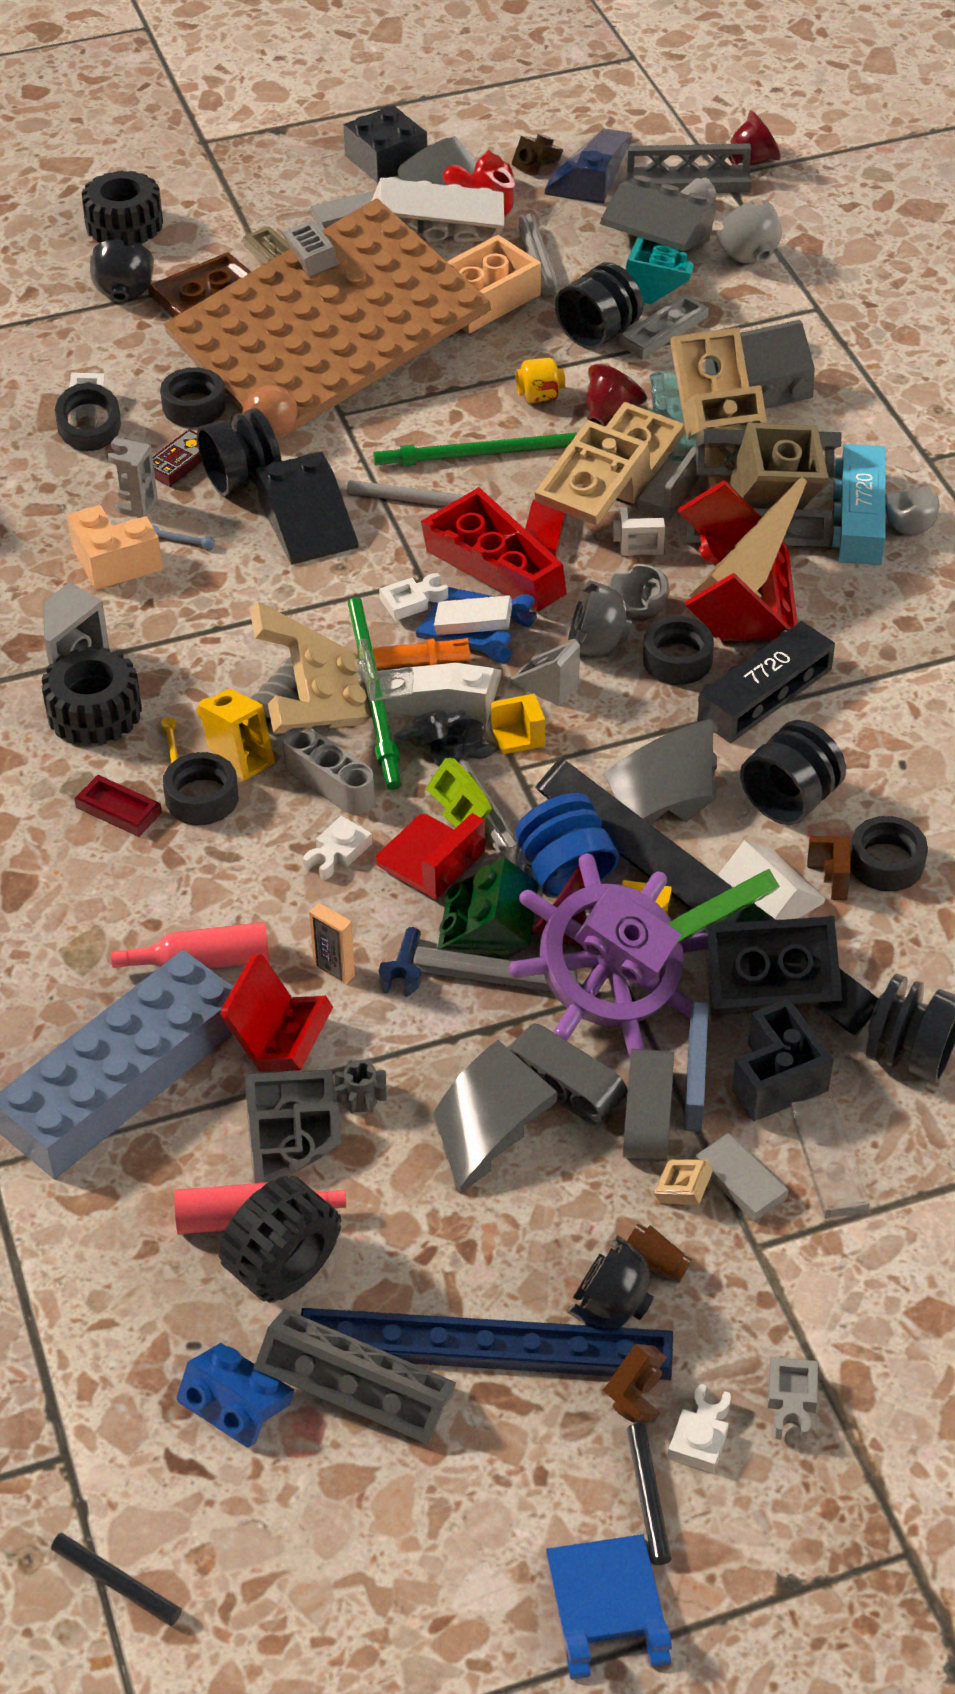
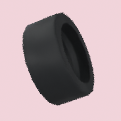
M200 367L180 369L166 376L161 383L162 411L168 420L177 425L185 427L206 425L220 418L225 411L224 382L212 370ZM191 393L208 395L203 399L193 401L178 399L183 395Z
M89 382L76 384L66 389L57 399L54 410L58 434L66 444L74 449L84 451L100 450L111 444L113 439L118 436L121 427L118 400L104 386ZM93 404L107 410L108 420L96 429L83 430L69 424L68 414L80 405Z
M670 616L657 620L648 627L643 641V665L650 675L659 681L669 684H689L699 681L708 674L713 664L714 638L706 625L696 619L685 616ZM671 643H681L695 648L698 652L687 657H673L664 654L658 649Z
M196 752L184 755L171 763L163 775L166 807L173 817L183 823L207 825L223 820L234 811L239 801L236 770L229 760L218 754ZM207 779L223 785L216 793L206 797H190L179 792L183 786L196 780Z
M877 816L865 820L855 829L851 838L850 870L857 880L873 889L900 891L909 888L921 879L925 869L928 852L927 839L919 827L906 819L895 816ZM876 844H891L908 852L911 858L901 863H884L868 855L865 849Z

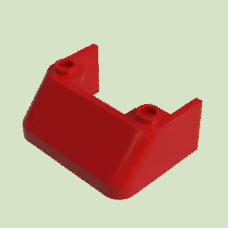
M723 480L678 508V513L700 534L701 546L699 551L702 558L707 564H713L715 567L735 549L734 546L762 518L726 480ZM784 540L767 580L757 590L762 595L761 597L752 591L735 573H732L685 601L686 607L709 628L714 638H720L725 642L773 641L782 631L789 630L797 624L790 556Z

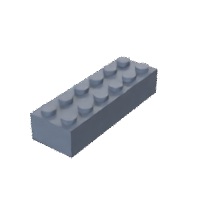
M184 949L0 1091V1134L55 1180L233 1035L221 1018V1009L233 986Z

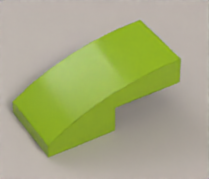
M445 758L425 788L445 808L442 815L455 828L471 813L486 819L492 810L488 799L479 785L455 758Z

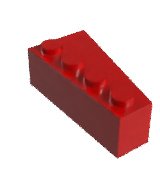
M480 487L421 520L427 552L500 592L510 595L513 599L522 594L533 596L535 598V603L532 606L533 610L538 612L567 595L563 563Z

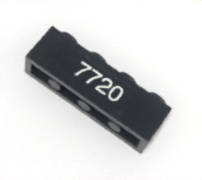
M800 621L789 630L782 631L771 643L764 648L757 649L750 658L738 666H733L726 675L702 689L698 696L697 721L713 720L718 726L716 734L731 744L832 670L835 642L803 621Z

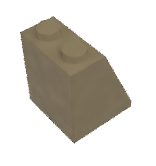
M748 423L729 484L753 508L770 509L798 479L803 477L807 483L796 507V510H803L827 484L829 479L817 425Z

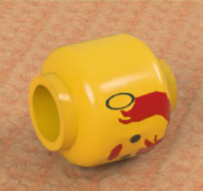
M552 358L527 359L522 362L521 369H516L518 396H523L528 403L555 401L558 398L559 389L565 388L564 369L557 368V364Z

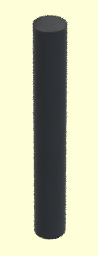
M635 1423L627 1427V1433L651 1560L654 1565H664L669 1563L672 1558L647 1430L644 1424Z
M60 1533L53 1540L51 1545L52 1551L169 1626H173L179 1619L182 1612L181 1607L69 1536Z

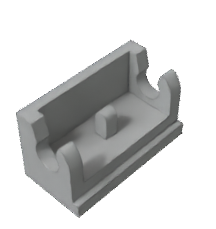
M115 437L111 442L115 453H108V460L117 466L120 487L118 492L119 498L131 501V504L116 502L115 509L119 513L137 518L148 516L158 500L151 444Z

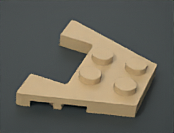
M257 602L250 610L255 638L285 645L289 648L299 700L276 695L268 703L273 733H286L291 728H302L303 731H308L313 726L326 725L327 728L364 725L372 716L359 655L263 603Z

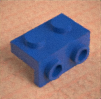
M219 1343L187 1362L177 1394V1401L249 1448L256 1444L262 1423L290 1405L294 1389L278 1379L253 1369L255 1364L241 1356L239 1351Z

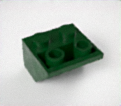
M503 857L491 865L482 867L476 874L462 882L454 883L445 895L446 903L443 919L439 927L440 936L437 949L504 959L530 944L534 912L522 905L519 897L524 890H531L537 894L539 886L537 881L506 857Z

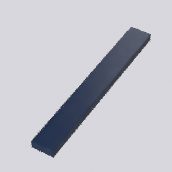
M302 1308L301 1316L413 1364L613 1376L633 1346L640 1344L654 1345L667 1356V1359L660 1367L662 1374L659 1380L672 1379L673 1331L622 1327L598 1329L589 1325L317 1308Z

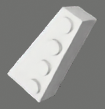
M389 177L380 178L372 200L378 198L419 237H425L427 242H439L448 236H454L456 242L487 241L496 235H500L504 227V192L493 191L489 188L473 189L457 184L447 186L432 184L429 181L413 182Z

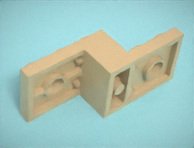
M739 327L678 335L670 339L687 440L696 439V433L702 429L746 430L748 423L768 424L761 385L749 387ZM704 359H713L718 364L719 371L717 375L711 376L703 371L702 362ZM705 448V467L719 468L727 460L718 448ZM726 448L730 453L737 450L736 448ZM729 463L725 468L734 467ZM704 476L706 491L723 480L729 483L731 476Z
M627 402L621 405L606 427L587 420L534 492L535 502L597 526L617 498L632 504L637 502L685 434L684 423ZM576 484H583V485L588 486V487H586V488H579V487H576L575 485H576Z

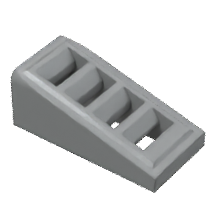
M313 220L283 232L285 240L308 277L338 265L334 247Z

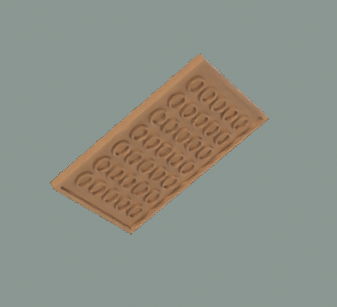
M378 198L322 230L335 249L338 265L308 277L293 251L289 249L164 323L166 333L200 368L212 370L221 377L224 382L225 394L241 411H243V404L250 394L260 387L277 385L288 390L296 400L297 417L290 431L277 436V441L491 311L490 301Z

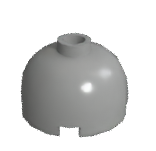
M761 200L763 205L755 206L751 201L734 209L723 219L722 224L724 228L721 233L717 230L716 235L723 250L728 256L740 263L763 262L769 259L781 240L782 226L780 219L772 204L766 200Z

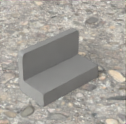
M696 447L690 449L681 464L666 459L638 498V511L666 520L671 519L698 480V476H696Z

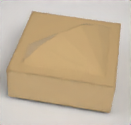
M668 1159L654 1194L660 1204H700L713 1168L708 1160Z

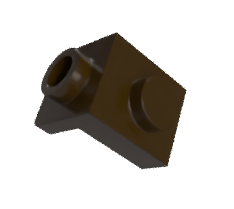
M537 134L536 138L521 136L512 165L531 175H538L543 159L560 161L564 149L553 145L554 139L543 134Z

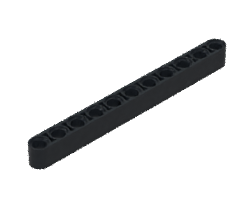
M559 757L535 786L548 800L563 794H586L592 801L595 812L602 821L601 829H604L609 834L619 855L648 878H651L655 872H663L667 876L665 886L672 887L671 895L688 909L692 910L733 888L562 757ZM754 903L717 924L776 919ZM839 968L842 1001L814 1006L851 1035L857 1037L870 1021L878 998Z

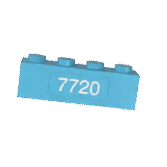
M843 444L842 458H835L834 479L840 480H835L833 501L840 502L834 503L833 524H839V526H834L832 547L839 548L838 562L881 565L885 544V446Z

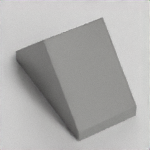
M573 640L530 658L510 681L515 687L531 694L535 693L536 696L560 706L579 684V643Z

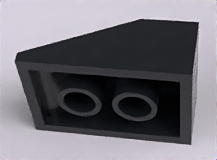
M322 451L281 462H273L256 468L259 502L291 565L359 548L358 540L334 472Z
M835 916L706 925L704 942L711 1016L752 1013L787 998L792 1001L795 1007L842 1001Z

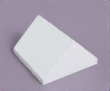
M747 840L742 842L718 874L720 878L732 887H735L751 877L770 869L780 888L755 902V904L776 920L798 919L824 904L825 898L773 849Z

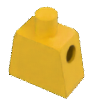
M226 689L211 698L203 699L198 704L196 713L202 720L208 747L214 754L229 760L236 770V775L243 781L275 764L262 704L233 689Z

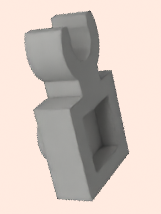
M770 1357L768 1409H779L775 1414L773 1423L775 1439L781 1440L783 1426L792 1423L800 1429V1441H807L811 1426V1420L807 1412L816 1413L818 1361Z

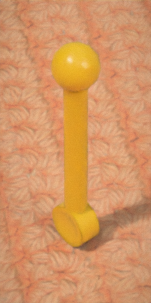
M167 717L162 719L161 728L167 735L171 763L178 759L174 736L177 725L174 718Z

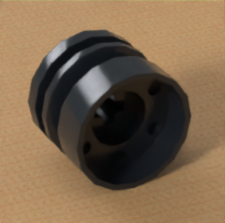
M602 262L559 291L555 299V312L565 334L575 344L585 349L595 350L639 320L643 312V299L635 280L623 267L612 262Z
M257 408L249 409L243 415L240 413L233 415L230 419V425L225 420L220 419L203 425L197 430V444L202 464L211 484L222 496L244 490L248 487L249 479L257 485V467L282 461L273 429L264 414Z
M793 720L784 724L777 733L771 736L766 744L761 745L741 765L740 780L750 802L764 816L776 823L790 826L799 824L843 782L847 767L843 753L835 740L823 729L811 722Z
M894 974L886 990L880 995L873 1010L868 1027L866 1058L879 1061L887 1045H889L886 1057L887 1066L895 1067L904 1052L911 1053L909 1074L937 1083L943 1075L955 1046V994L938 989L927 1005L922 1003L924 996L923 982L915 981L907 997H905L908 979L906 976Z

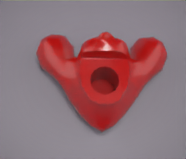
M488 150L486 154L478 159L473 174L459 165H451L444 170L442 177L445 185L457 184L465 188H489L493 191L504 192V216L512 210L515 187L513 171L507 162L503 161L499 155L492 153L491 150Z

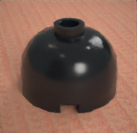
M124 240L104 241L93 248V254L90 257V278L96 289L106 297L117 302L132 300L143 295L150 286L153 277L154 257L148 249L135 242L133 248L124 246Z
M617 1234L607 1243L615 1249L611 1248L606 1257L602 1254L597 1256L577 1288L573 1298L577 1301L582 1300L579 1305H570L567 1309V1313L582 1323L598 1329L622 1327L632 1316L641 1320L654 1299V1296L648 1293L652 1280L649 1263L634 1245Z

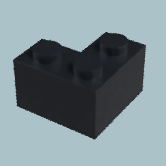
M787 998L752 1012L748 1046L753 1052L735 1059L732 1091L753 1122L829 1091L834 1059L792 1001Z

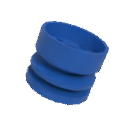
M563 794L546 800L531 809L520 819L515 827L514 837L518 845L523 849L524 857L532 863L531 871L542 893L549 898L557 899L579 866V858L583 854L588 853L594 857L601 882L619 864L620 855L609 834L604 829H601L602 821L595 812L592 801L586 794Z

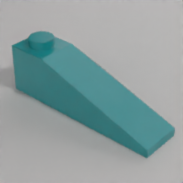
M638 237L627 259L625 270L638 285L644 306L646 303L653 304L688 282L694 265L692 262L686 261L687 254L685 252H679L677 249Z

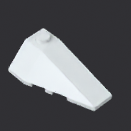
M462 663L377 671L386 712L418 717L436 710H444L446 714L464 710L466 715L460 719H476L483 723L485 727L490 716L491 703L495 699L502 676V670Z

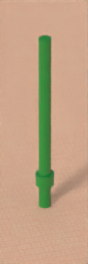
M577 433L415 448L414 444L402 445L400 449L373 452L374 465L401 463L402 466L416 465L417 461L564 448L569 446Z
M354 597L349 599L347 603L377 745L375 746L377 763L383 768L387 789L396 790L402 786L397 764L400 761L397 743L392 741L363 602L361 598Z

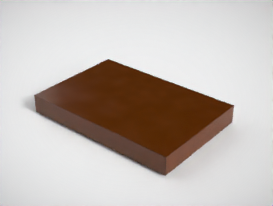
M226 252L150 284L148 293L172 317H176L249 274L251 271L229 252Z

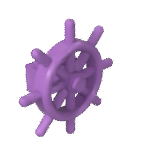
M586 853L579 858V867L585 888L567 897L558 908L531 890H524L520 894L521 904L546 920L547 924L542 934L540 957L514 961L509 965L508 971L514 978L544 974L553 994L567 1008L554 1029L555 1034L567 1041L581 1019L598 1025L621 1026L627 1051L631 1057V1048L645 1049L638 1022L653 1015L665 1003L690 1019L691 1004L693 1005L694 1001L676 990L682 975L683 953L705 950L704 933L696 934L677 944L682 934L668 925L672 920L655 902L667 883V876L663 872H655L642 892L617 884H601L595 859L591 854ZM591 909V913L583 925L572 919L576 914ZM564 933L581 944L585 951L563 954ZM590 967L592 971L581 987L574 980L569 970ZM606 979H609L615 1003L595 997ZM627 980L638 983L651 993L638 1001L632 1002Z

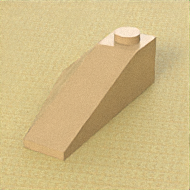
M803 477L798 479L757 522L758 524L734 546L735 549L716 565L689 595L690 598L732 573H735L759 597L762 596L757 590L768 578L807 483Z

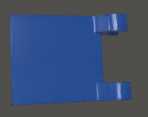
M448 587L449 598L445 601L496 596ZM522 594L511 599V618L522 626H532L537 618L536 612H530L535 603V598ZM435 602L416 630V637L423 639L434 638L435 641L468 638L470 649L482 651L498 663H508L513 655V649L506 648L511 640V634L501 630L436 635L434 622L438 602Z
M644 1534L546 1549L570 1680L591 1677L589 1667L591 1656L588 1643L644 1635L650 1666L656 1667L671 1664L669 1652L672 1649L671 1637L668 1626L664 1621Z

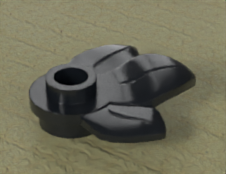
M436 710L422 714L413 720L412 727L397 732L393 737L398 741L417 737L420 745L435 741L448 735L446 725L464 717L466 712L460 710L446 714L444 710Z
M470 718L457 720L451 726L446 725L449 734L428 743L431 746V755L434 758V762L439 767L445 758H455L457 762L460 759L465 760L467 758L482 759L492 755L498 749L496 743L482 739L485 728L483 723Z

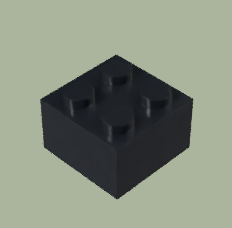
M394 105L383 107L379 111L366 116H359L355 120L343 124L345 156L377 183H379L380 178L398 176V169L404 162L428 147L427 132Z

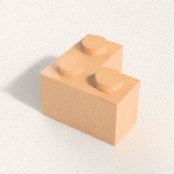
M101 505L67 514L72 548L95 590L163 570L159 537L147 516L112 526Z

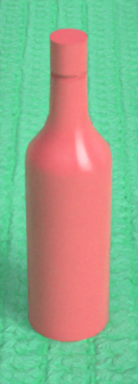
M265 922L171 932L150 947L111 952L112 968L128 967L129 965H156L161 967L183 949L209 969L244 966L247 964L250 956L255 954H262L270 963Z
M268 1182L176 1189L174 1203L177 1234L226 1231L230 1220L242 1204ZM345 1190L316 1192L335 1209L346 1208Z

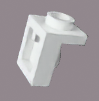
M619 507V520L612 521L613 542H619L621 556L664 555V518L628 519L627 507Z

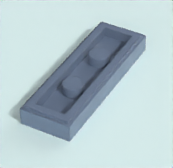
M694 1002L693 1005L691 1004L684 1123L686 1131L702 1132L709 1005L707 1002Z

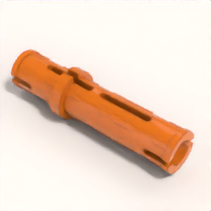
M432 638L427 639V642L372 648L377 670L410 666H430L452 662H470L468 638L450 641H435Z

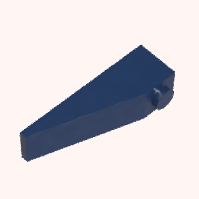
M603 128L552 172L545 187V195L604 204L631 142L632 132Z

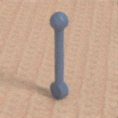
M152 525L160 538L202 545L206 550H211L215 546V540L211 536L204 538L161 531L158 526Z

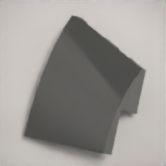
M454 136L431 144L416 153L399 167L398 175L404 181H429L432 184L445 185L442 174L448 166L459 165L473 174L477 161Z
M708 719L680 728L648 743L604 772V776L615 798L649 824H652L668 810L685 822L690 820L716 799L717 782L714 775L717 769V755L713 752V733L718 732L717 724L713 720Z
M499 1040L485 1049L460 1074L433 1112L438 1133L443 1141L445 1156L449 1160L454 1176V1184L459 1193H462L491 1171V1160L523 1138L524 1126L557 1102V1091Z
M332 1069L245 1075L254 1183L270 1182L272 1180L275 1181L281 1176H290L341 1147L338 1102L334 1101Z

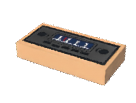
M318 903L309 912L314 966L347 985L355 977L352 922Z

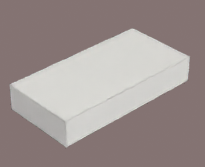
M510 595L438 602L434 622L436 635L509 629L512 611Z

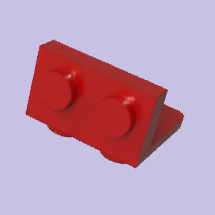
M471 813L461 824L453 829L428 814H420L376 855V864L378 867L436 900L485 853V819Z
M255 954L250 956L221 1009V1018L259 1072L299 1071L302 1069L333 1009V1005L326 995L292 997L262 954Z

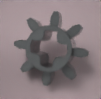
M350 1060L344 1072H335L336 1102L342 1103L346 1101L350 1113L367 1111L371 1113L378 1100L386 1101V1071H376L372 1065V1060Z

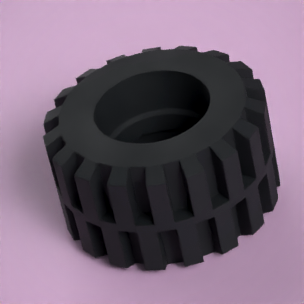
M123 170L112 173L108 172L93 178V181L88 182L85 185V189L82 190L85 226L88 235L92 236L96 242L117 239L124 240V246H134V242H147V239L154 238L157 232L161 231L163 214L160 188L153 178H149L148 175L137 173L136 171Z
M86 647V650L78 651L76 649L70 651V654L67 656L61 655L56 659V664H50L46 668L47 674H43L41 680L48 724L51 730H55V735L59 738L66 737L67 742L72 744L81 742L82 746H90L91 743L104 745L107 744L106 741L121 739L122 733H130L134 729L133 724H138L140 713L142 712L137 672L136 668H133L131 660L129 658L124 659L122 653L118 651L111 653L110 649L103 647L100 650H95L94 647Z
M293 1175L290 1177L281 1176L275 1181L268 1182L261 1189L253 1193L237 1210L226 1227V1232L220 1242V1263L263 1302L273 1303L279 1299L283 1300L306 1285L323 1267L337 1243V1238L341 1231V1215L298 1177Z

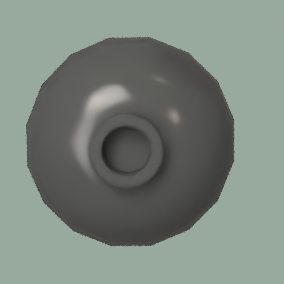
M588 581L583 592H587L589 595L586 602L578 601L568 640L576 639L580 645L581 655L597 657L606 655L614 650L619 640H627L632 620L626 618V603L615 589L594 581Z

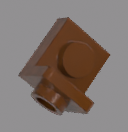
M810 836L807 867L824 869L823 883H831V900H847L850 837Z
M635 1344L603 1389L615 1401L612 1405L614 1410L633 1423H636L637 1420L655 1421L660 1414L655 1407L641 1396L642 1393L649 1392L659 1381L662 1374L660 1367L667 1359V1356L654 1345Z

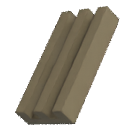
M270 226L243 236L244 246L263 264L281 255L277 249L282 253L291 249L287 241Z

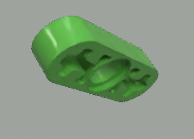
M767 869L684 913L668 925L682 934L677 941V944L704 931L706 925L719 923L779 889L780 886L770 869Z

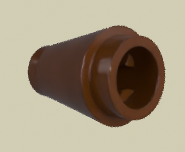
M638 1223L627 1240L644 1255L650 1265L651 1273L670 1280L673 1279L678 1283L682 1280L692 1261V1258L685 1255L683 1251L651 1225L646 1228Z

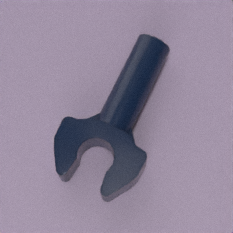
M408 927L396 961L382 962L380 964L379 982L384 993H388L391 982L395 978L404 979L405 997L410 996L419 988L421 969L412 965L421 937L419 929Z

